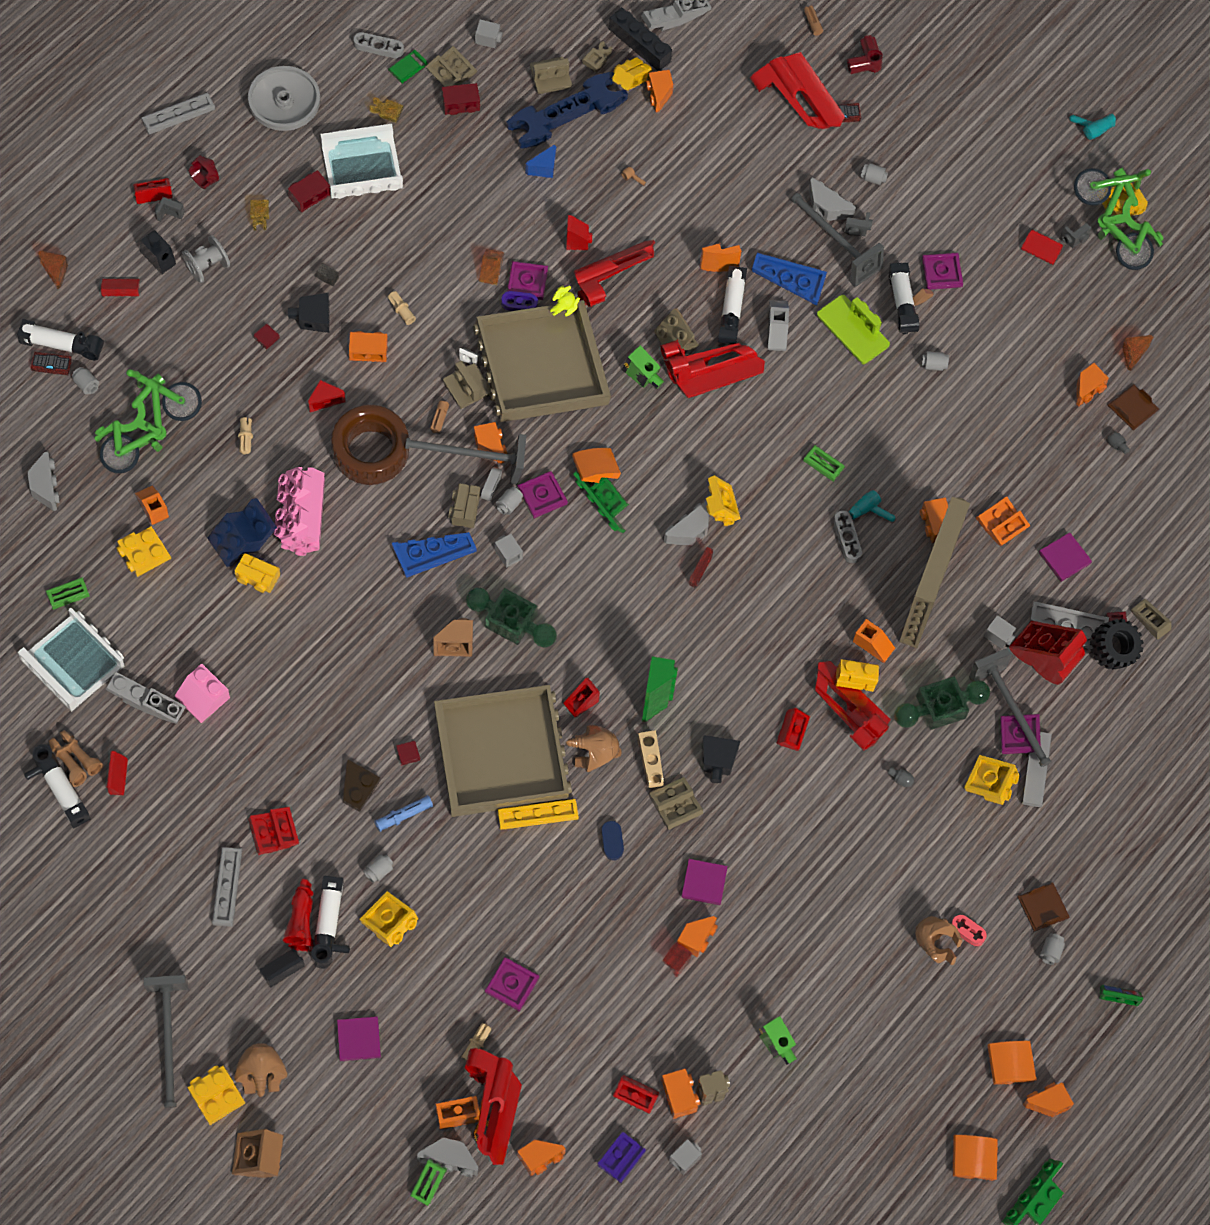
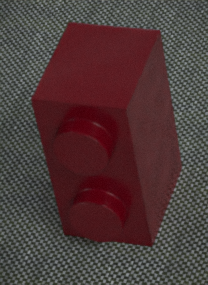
M477 83L442 87L445 115L480 111Z
M318 170L307 174L304 179L292 183L288 188L289 199L301 213L331 195L329 183Z

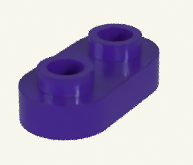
M508 291L502 295L501 304L508 311L537 308L538 299L531 293Z

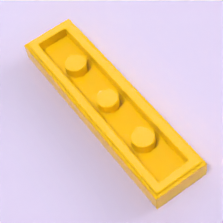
M576 799L498 809L500 830L577 820L579 818Z

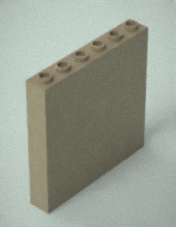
M584 300L579 301L577 309L567 317L564 315L566 310L561 311L557 315H552L553 312H550V309L555 305L478 316L476 318V324H473V331L475 335H478V350L482 351L483 354L482 365L487 369L486 380L487 383L491 384L490 395L492 400L495 399V414L499 416L500 422L609 405L611 395Z
M952 497L904 626L899 641L901 643L918 648L970 503L966 502L963 498Z
M550 685L434 701L451 817L497 811L501 808L568 800L572 789L570 781H566V775L569 774L567 763H563L562 757H565L564 745H560L559 739H562L561 727H557L556 721H559L558 709H554L553 703H556L555 692L551 691Z

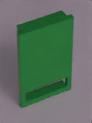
M414 50L390 67L388 71L403 84L426 67L428 63L421 54ZM414 54L424 65L421 66L411 55Z

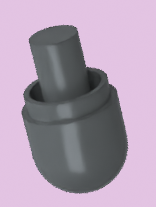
M1111 432L1108 435V443L1117 451L1121 450L1124 454L1130 451V448L1126 445V439L1119 432Z
M890 767L888 774L895 777L894 781L903 787L912 786L914 777L910 772L901 768L898 771Z

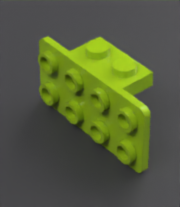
M840 295L817 312V317L862 364H867L890 346V342L880 332L882 322L879 316L873 314L869 310L868 305L858 297L851 302L845 295Z

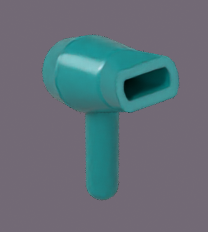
M1112 113L1093 122L1075 115L1069 117L1071 122L1085 126L1083 132L1089 140L1099 137L1109 128L1114 127L1116 123V117Z
M874 490L863 495L848 511L852 520L861 517L869 511L890 522H894L896 519L895 515L878 507L882 500L880 495Z

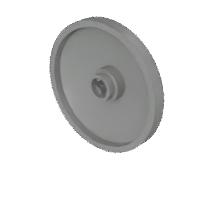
M292 66L273 67L259 74L252 82L248 92L249 108L255 119L268 128L280 131L294 130L309 123L318 112L320 106L319 87L311 75L299 68Z

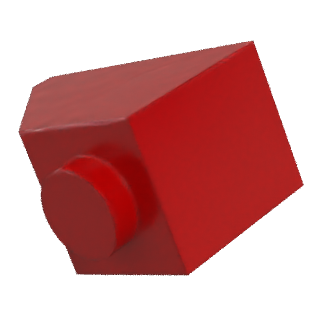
M568 215L566 250H588L589 243L592 244V233L589 232V225L572 215Z

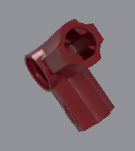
M871 35L865 36L860 40L864 55L847 59L850 74L863 71L876 73L882 68L883 54L879 51L875 37Z

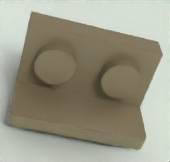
M558 57L530 63L531 73L538 94L572 87L568 58Z
M677 308L673 309L654 330L662 345L678 340L681 348H684V350H695L698 346L693 332Z
M461 360L455 363V372L443 378L444 384L460 409L490 395L491 387L475 363L466 367Z

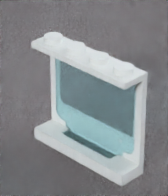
M392 124L321 134V144L331 198H344L345 196L352 195L360 196L366 193H379L386 190L395 191L403 188V178L400 174Z
M70 608L68 610L70 616L29 651L23 647L18 651L20 660L72 712L111 679L115 672H119L125 666L123 655L117 649L114 651L110 647L111 643L104 636L101 638L97 634L98 630L92 624L88 625L84 621L85 617L79 611L75 612Z

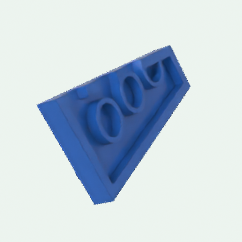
M760 253L756 254L752 267V272L816 306L818 305L827 275L826 271Z
M470 533L446 535L443 538L431 537L420 541L408 540L405 543H391L406 578L477 552Z

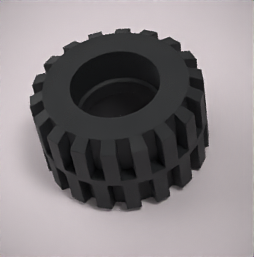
M1116 619L1101 624L1095 629V633L1091 635L1093 640L1090 641V645L1093 648L1090 650L1091 653L1094 652L1095 654L1093 658L1099 660L1098 664L1100 666L1105 665L1106 669L1112 668V670L1134 664L1141 657L1139 653L1143 652L1141 644H1144V642L1140 639V636H1142L1141 632H1137V626H1132L1130 621L1125 622V619ZM1113 635L1116 636L1121 643L1120 654L1116 652L1113 648Z

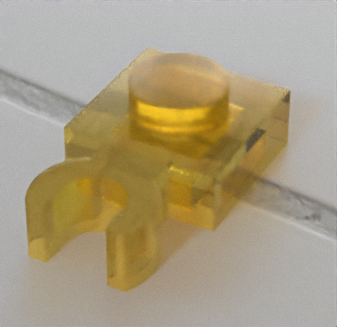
M373 98V103L377 104V106L370 105V111L372 113L380 112L381 118L397 123L403 111V105L387 99L385 103H382L379 98Z
M250 200L251 220H254V231L257 230L258 224H262L264 230L267 229L265 219H269V200Z

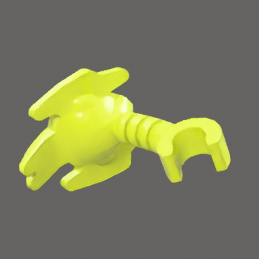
M560 286L557 289L552 300H557L558 303L550 309V312H553L552 315H557L561 311L566 310L564 315L567 317L577 309L580 298L577 297L575 299L574 294L568 292L571 286Z

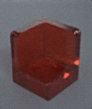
M675 942L663 958V963L675 970L674 975L678 977L691 960L692 953Z

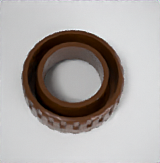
M363 405L347 411L336 422L331 435V450L335 465L348 479L364 485H377L393 479L405 467L409 457V449H405L406 437L409 438L405 423L395 412L383 406ZM378 432L390 440L392 449L382 460L364 462L351 454L349 445L361 433Z

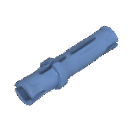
M427 795L399 810L390 811V814L378 820H374L379 832L393 825L397 826L401 821L433 807V803Z

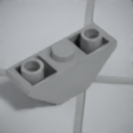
M813 177L811 178L809 184L811 207L824 220H844L847 217H854L856 207L850 201L840 197L836 191L830 190L821 181H817Z
M769 300L768 350L786 351L789 325L788 301Z
M44 452L28 471L29 487L33 498L51 510L56 511V503H60L58 492H55L54 486H58L56 475L52 474V470L55 469L54 458H50L49 452Z
M707 500L702 504H697L689 515H683L675 526L671 525L665 530L664 542L666 544L693 546L707 535L709 513L706 508L708 505Z
M443 1137L417 1154V1161L422 1166L426 1165L428 1159H432L434 1163H439L441 1167L448 1168L446 1172L455 1170L461 1172L460 1174L466 1177L478 1176L479 1167L464 1142Z

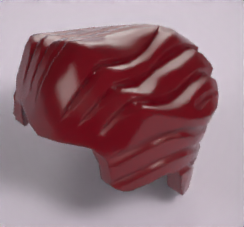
M199 155L191 162L192 166L188 171L199 187L206 189L211 184L219 181V174L212 159Z

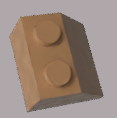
M467 618L453 620L434 636V656L472 657L473 620Z
M266 1129L237 1133L232 1174L260 1178L278 1176L283 1135Z

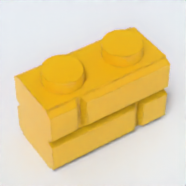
M636 57L632 60H626L622 65L618 64L613 70L614 75L612 79L628 91L646 82L652 69Z
M244 553L235 569V577L243 585L250 584L259 592L264 593L266 591L271 593L280 577V568Z
M841 659L836 669L835 685L859 690L865 689L866 691L873 692L878 683L879 665Z

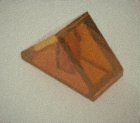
M486 249L483 254L479 282L498 284L505 252Z
M44 251L37 252L39 261L57 289L61 288L68 267L66 256Z
M1152 335L1125 338L1122 349L1129 371L1134 368L1150 347L1154 338Z

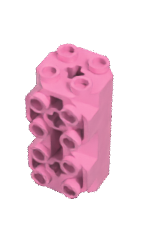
M296 467L286 471L285 474H281L278 478L277 500L284 506L275 513V525L277 528L274 531V535L281 540L282 549L295 552L298 556H305L307 553L320 549L325 474L315 468L308 467L307 471H302V467Z

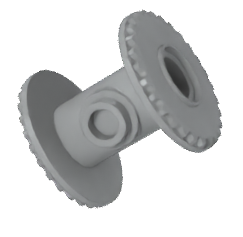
M213 235L208 236L210 247H199L195 250V256H192L187 250L182 252L186 266L199 283L204 282L202 271L207 269L209 264L212 266L220 262L225 268L230 266V261L224 248Z

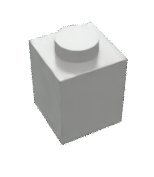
M480 19L475 33V44L496 49L497 43L501 42L503 32H500V24Z
M512 534L503 535L496 540L495 552L506 568L523 559V551Z
M997 615L987 628L984 637L1003 649L1006 644L1010 646L1014 641L1016 628Z
M687 1139L670 1156L669 1162L684 1176L701 1159V1148L694 1141L691 1143Z

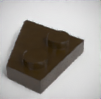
M348 759L343 803L360 812L381 781V778Z

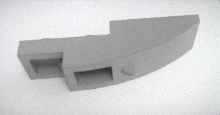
M675 0L671 6L644 11L641 17L649 30L660 27L663 31L685 24L708 12L712 7L707 0Z
M115 672L106 688L108 692L122 698L124 703L177 724L186 708L183 704L153 688L148 689L118 672Z

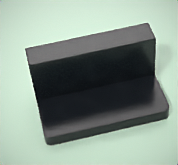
M293 948L259 969V971L271 988L305 967L303 958L299 957Z

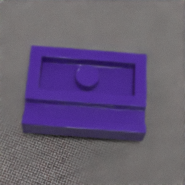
M622 1132L598 1162L597 1166L621 1184L644 1155L646 1149Z

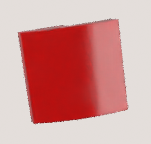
M290 807L272 809L269 813L252 815L248 818L258 855L283 850L299 844Z

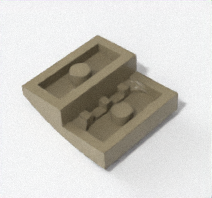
M454 46L441 57L439 55L426 66L444 87L461 85L477 72Z
M685 777L649 793L668 830L703 814V809L694 797L693 790Z

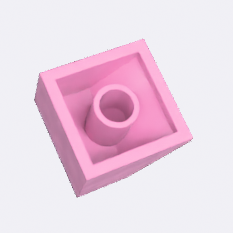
M201 664L186 677L175 694V698L186 706V709L202 723L230 699L229 690Z

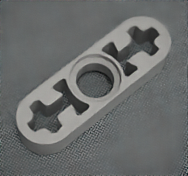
M364 32L357 33L354 36V47L357 50L395 59L402 57L404 54V45L401 41ZM380 42L384 46L382 48H376L374 47V44Z
M838 511L834 517V526L844 558L849 563H856L861 558L862 550L852 517L847 511ZM840 517L846 520L845 528H843V522L839 521ZM844 533H850L853 536V539L847 541L843 538L842 535ZM850 546H852L853 552L856 553L855 557H853L852 554H849L851 550Z

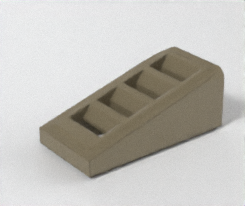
M1146 599L1131 609V612L1157 640L1171 630V621ZM1143 609H1148L1144 613H1140Z

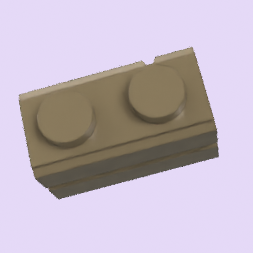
M459 483L457 490H453L452 501H455L454 507L450 506L449 518H452V525L474 528L481 494L479 486Z
M721 1070L713 1072L711 1075L700 1076L696 1090L701 1104L704 1106L711 1104L713 1101L724 1100L725 1094L729 1092L730 1082L728 1076L724 1075Z

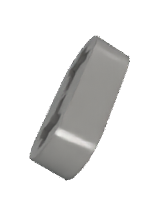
M496 467L491 469L483 487L481 499L491 501L500 481L502 469Z

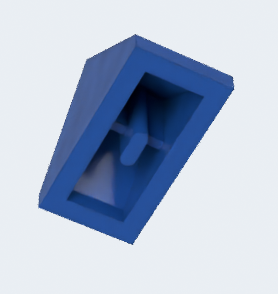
M556 146L549 147L528 161L525 173L531 176L553 178Z

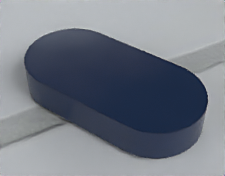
M608 821L602 827L604 854L610 860H618L624 853L621 826L615 821Z

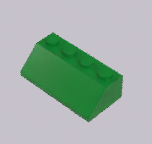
M652 656L642 722L648 721L666 709L668 701H673L678 667H674L675 660Z

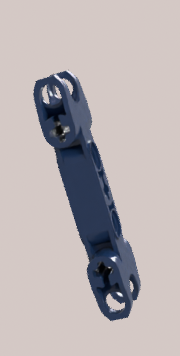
M613 72L598 74L583 83V91L538 112L534 106H528L520 110L506 121V127L508 130L524 129L527 131L518 140L520 149L538 146L551 138L552 133L550 130L581 117L592 110L598 109L600 114H607L615 110L628 99V93L626 90L613 92L607 89L614 82L612 79Z

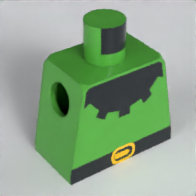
M641 345L628 356L622 371L640 386L646 387L650 383L658 389L664 383V380L657 375L661 368L660 365Z
M780 1016L756 1031L774 1058L781 1055L786 1065L797 1059L791 1050L796 1043Z

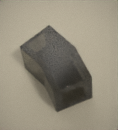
M322 263L314 276L334 287L339 279V272Z

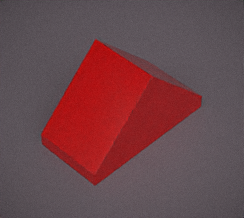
M320 380L308 400L309 411L314 412L345 403V392Z
M587 677L563 704L576 718L599 702L600 692Z

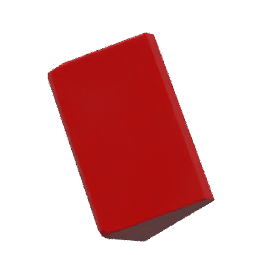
M169 178L133 184L137 204L159 201L163 197L168 199L173 197Z
M1030 230L1021 249L1054 265L1062 251L1063 245L1034 230Z
M102 279L101 294L102 296H139L140 279Z
M797 708L787 710L777 744L799 751L810 716Z
M116 751L110 753L107 790L110 795H124L128 759Z
M623 1075L613 1097L650 1114L660 1092Z

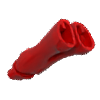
M301 879L300 886L297 887L292 898V915L283 941L288 943L291 949L309 952L313 949V939L310 934V915L313 906V899L311 897L313 896V891L311 890L312 884L306 879Z

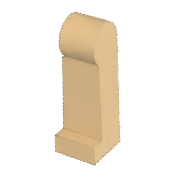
M656 730L638 733L637 740L648 788L663 786L664 781Z

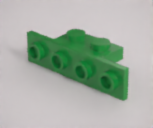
M575 472L574 476L577 478L575 482L581 489L584 488L588 492L586 494L587 498L592 503L595 502L598 505V512L603 517L606 516L610 521L608 522L609 526L614 531L624 533L626 530L615 516L629 504L610 479L602 477L599 483L591 486L588 482L581 481L579 473Z
M1049 1159L1042 1165L1040 1172L1030 1181V1185L1018 1197V1201L1013 1208L1006 1213V1217L1002 1221L1004 1225H1018L1026 1214L1035 1224H1042L1064 1194L1052 1181L1063 1165L1061 1161Z

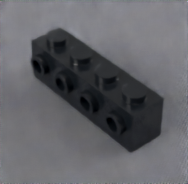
M621 7L609 17V30L657 71H661L671 62V47L661 41L654 32L648 30L642 22L636 20L629 11Z

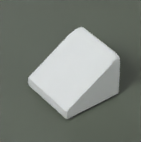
M460 348L459 359L468 364L475 363L477 365L481 355L466 348Z

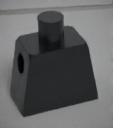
M155 230L140 240V252L161 274H164L176 265L170 245Z
M329 293L300 297L299 308H288V319H299L300 329L329 333Z
M703 736V771L711 773L710 782L721 783L722 775L731 774L740 741Z

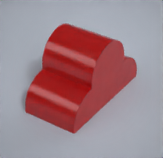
M1030 621L1009 646V649L1022 662L1033 666L1036 672L1047 681L1060 685L1085 656L1083 645L1087 642V638L1081 629Z

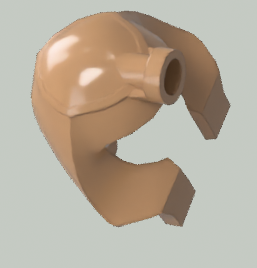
M588 725L586 733L576 735L575 739L566 741V744L570 747L588 750V757H575V767L584 768L586 772H590L614 758H619L622 754L618 738L615 734L597 725Z
M934 916L923 919L916 927L917 943L935 962L941 963L946 960L950 965H954L957 957L949 948L938 949L935 946V941L944 934L950 936L956 946L960 947L963 939L958 929L953 924L948 923L947 919H939Z
M257 1043L248 1047L242 1054L234 1079L236 1082L242 1083L245 1094H255L257 1090L258 1096L262 1097L265 1094L268 1073H272L268 1077L269 1092H279L280 1082L282 1079L287 1078V1071L280 1056L273 1047L264 1043Z

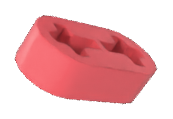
M957 915L951 923L958 929L961 938L973 946L982 945L987 937L986 931L981 926L964 915ZM961 921H963V922H964V924H963L964 927H961V928L959 929V928L957 927V925H958V923H960ZM980 933L981 939L975 940L973 938L974 934Z

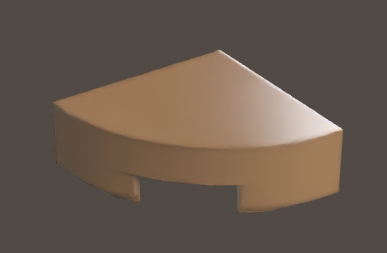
M921 289L913 297L914 306L924 303L934 293L929 289Z

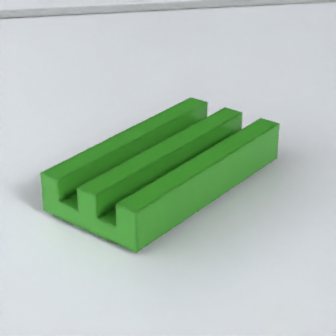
M815 445L803 460L833 482L845 468L843 464ZM815 452L816 454H818L819 456H821L823 459H820L819 457H817V456L814 455L813 453ZM826 461H828L838 469L836 470L835 468L830 466Z
M83 577L46 590L53 610L89 597ZM81 585V587H78L76 589L65 591L67 589ZM65 591L62 594L52 597V595Z
M428 1159L410 1196L429 1206L448 1168L441 1167L439 1163H434L432 1159ZM432 1167L433 1170L421 1194L418 1195L417 1192L429 1168ZM437 1171H439L440 1173H439V1175H438V1177H437V1179H436V1181H435V1183H434V1185H433V1188H432V1190H431V1192H430L428 1198L425 1199L424 1197H425V1195H426V1193H427V1191H428V1189H429V1187H430V1185H431V1183H432V1181H433V1179H434V1177H435Z

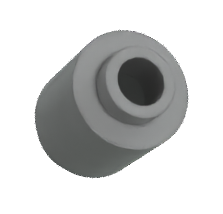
M870 163L869 165H864L861 178L881 186L882 182H886L888 173L885 172L886 168Z
M926 351V354L922 355L921 365L925 367V370L943 371V369H948L949 355L944 354V352Z
M79 367L73 372V381L84 394H93L98 390L99 381L88 369Z
M515 487L507 489L496 502L497 510L503 515H510L522 502L523 494Z
M380 854L366 866L363 873L372 883L379 882L393 870V861L387 855L383 856Z
M1051 933L1046 937L1040 953L1044 963L1049 965L1059 963L1065 946L1062 936Z

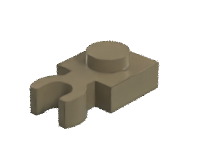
M601 42L599 49L592 48L583 58L582 63L597 72L607 62V56L612 53V47L603 49L605 42Z

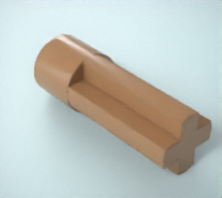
M813 6L805 7L804 12L815 36L822 34L823 29Z
M439 401L430 427L433 433L441 432L449 408V403L446 401Z

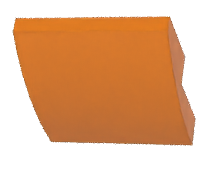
M715 244L702 248L700 269L711 272L729 271V266L739 267L741 257L740 246L736 245L721 249L720 244Z
M611 448L586 449L575 452L572 455L581 481L599 483L601 477L618 479L621 474Z
M1007 496L976 517L984 530L999 546L1004 545L1030 527L1021 511L1017 512Z
M1008 1041L987 1045L993 1084L1036 1081L1030 1041Z
M954 1135L953 1176L966 1179L997 1180L998 1139L971 1135Z

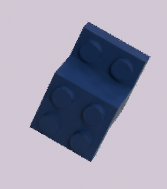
M255 498L251 499L243 511L226 513L207 538L226 567H231L241 554L258 552L277 527L259 500Z

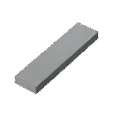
M207 92L141 117L150 135L213 111L215 106Z
M1040 732L1041 748L1046 757L1049 758L1052 734ZM1029 753L1022 804L1041 808L1048 765L1041 767L1036 753Z
M222 847L213 925L233 927L242 858L241 848Z

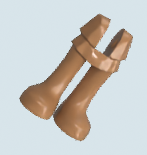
M63 730L60 732V735L64 742H66V745L61 747L54 737L49 740V745L52 752H55L56 757H59L69 769L71 785L78 787L85 782L87 778L86 772L90 776L96 775L103 768V763L99 759L87 755L78 745V741L74 739V736ZM72 752L74 753V755L82 763L86 772L75 762V760L69 754H71Z

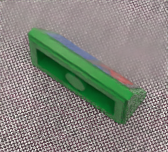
M1101 985L1099 999L1139 1006L1143 1001V996L1139 991Z

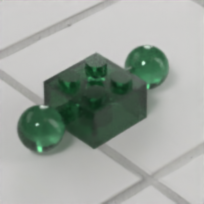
M481 587L471 589L466 595V604L471 610L476 612L486 610L489 612L485 618V628L519 645L527 632L532 635L533 641L539 647L547 648L555 643L557 632L552 625L548 623H541L539 625L533 623L538 612V606L506 588L503 589L496 602L490 600L489 593Z
M955 676L919 687L916 695L919 706H914L910 703L899 705L894 712V719L899 726L909 728L917 723L919 717L924 716L930 730L967 718L969 708L966 702L970 701L975 705L984 704L990 697V688L984 681L975 680L968 684L965 691L961 692Z

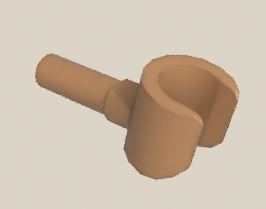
M627 167L622 171L621 175L625 180L633 178L643 186L646 184L644 180L635 174L633 168Z

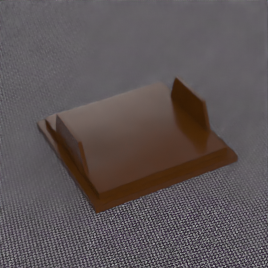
M1134 384L1108 404V407L1133 431L1159 410L1152 402V397L1144 389L1140 390Z
M1053 882L1017 896L1034 932L1070 918Z

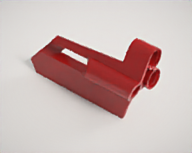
M801 52L775 58L750 77L759 93L761 90L767 87L770 88L775 84L808 126L817 129L840 127L845 118V115ZM798 91L801 92L817 117L807 115L796 99Z
M644 241L573 271L581 288L578 291L580 301L584 300L585 306L587 305L588 307L604 302L606 293L599 282L638 263L653 258V245L655 241Z
M678 340L660 345L661 354L670 380L678 385L687 398L764 373L765 360L758 357L756 351L751 347L741 345L740 343L685 356V350L681 348ZM734 351L740 355L711 366L708 365L711 358Z
M831 661L818 662L815 691L855 732L853 735H850V738L863 751L874 746L877 740L888 730V723L891 719L861 690L836 686L837 667ZM828 686L847 703L846 711L827 694Z
M472 1048L468 1052L465 1069L471 1078H474L478 1083L484 1084L476 1132L478 1135L477 1146L482 1154L490 1157L493 1165H504L522 1084L512 1072L513 1064L510 1060L502 1057L498 1058L479 1048ZM493 1102L486 1135H484L490 1104Z

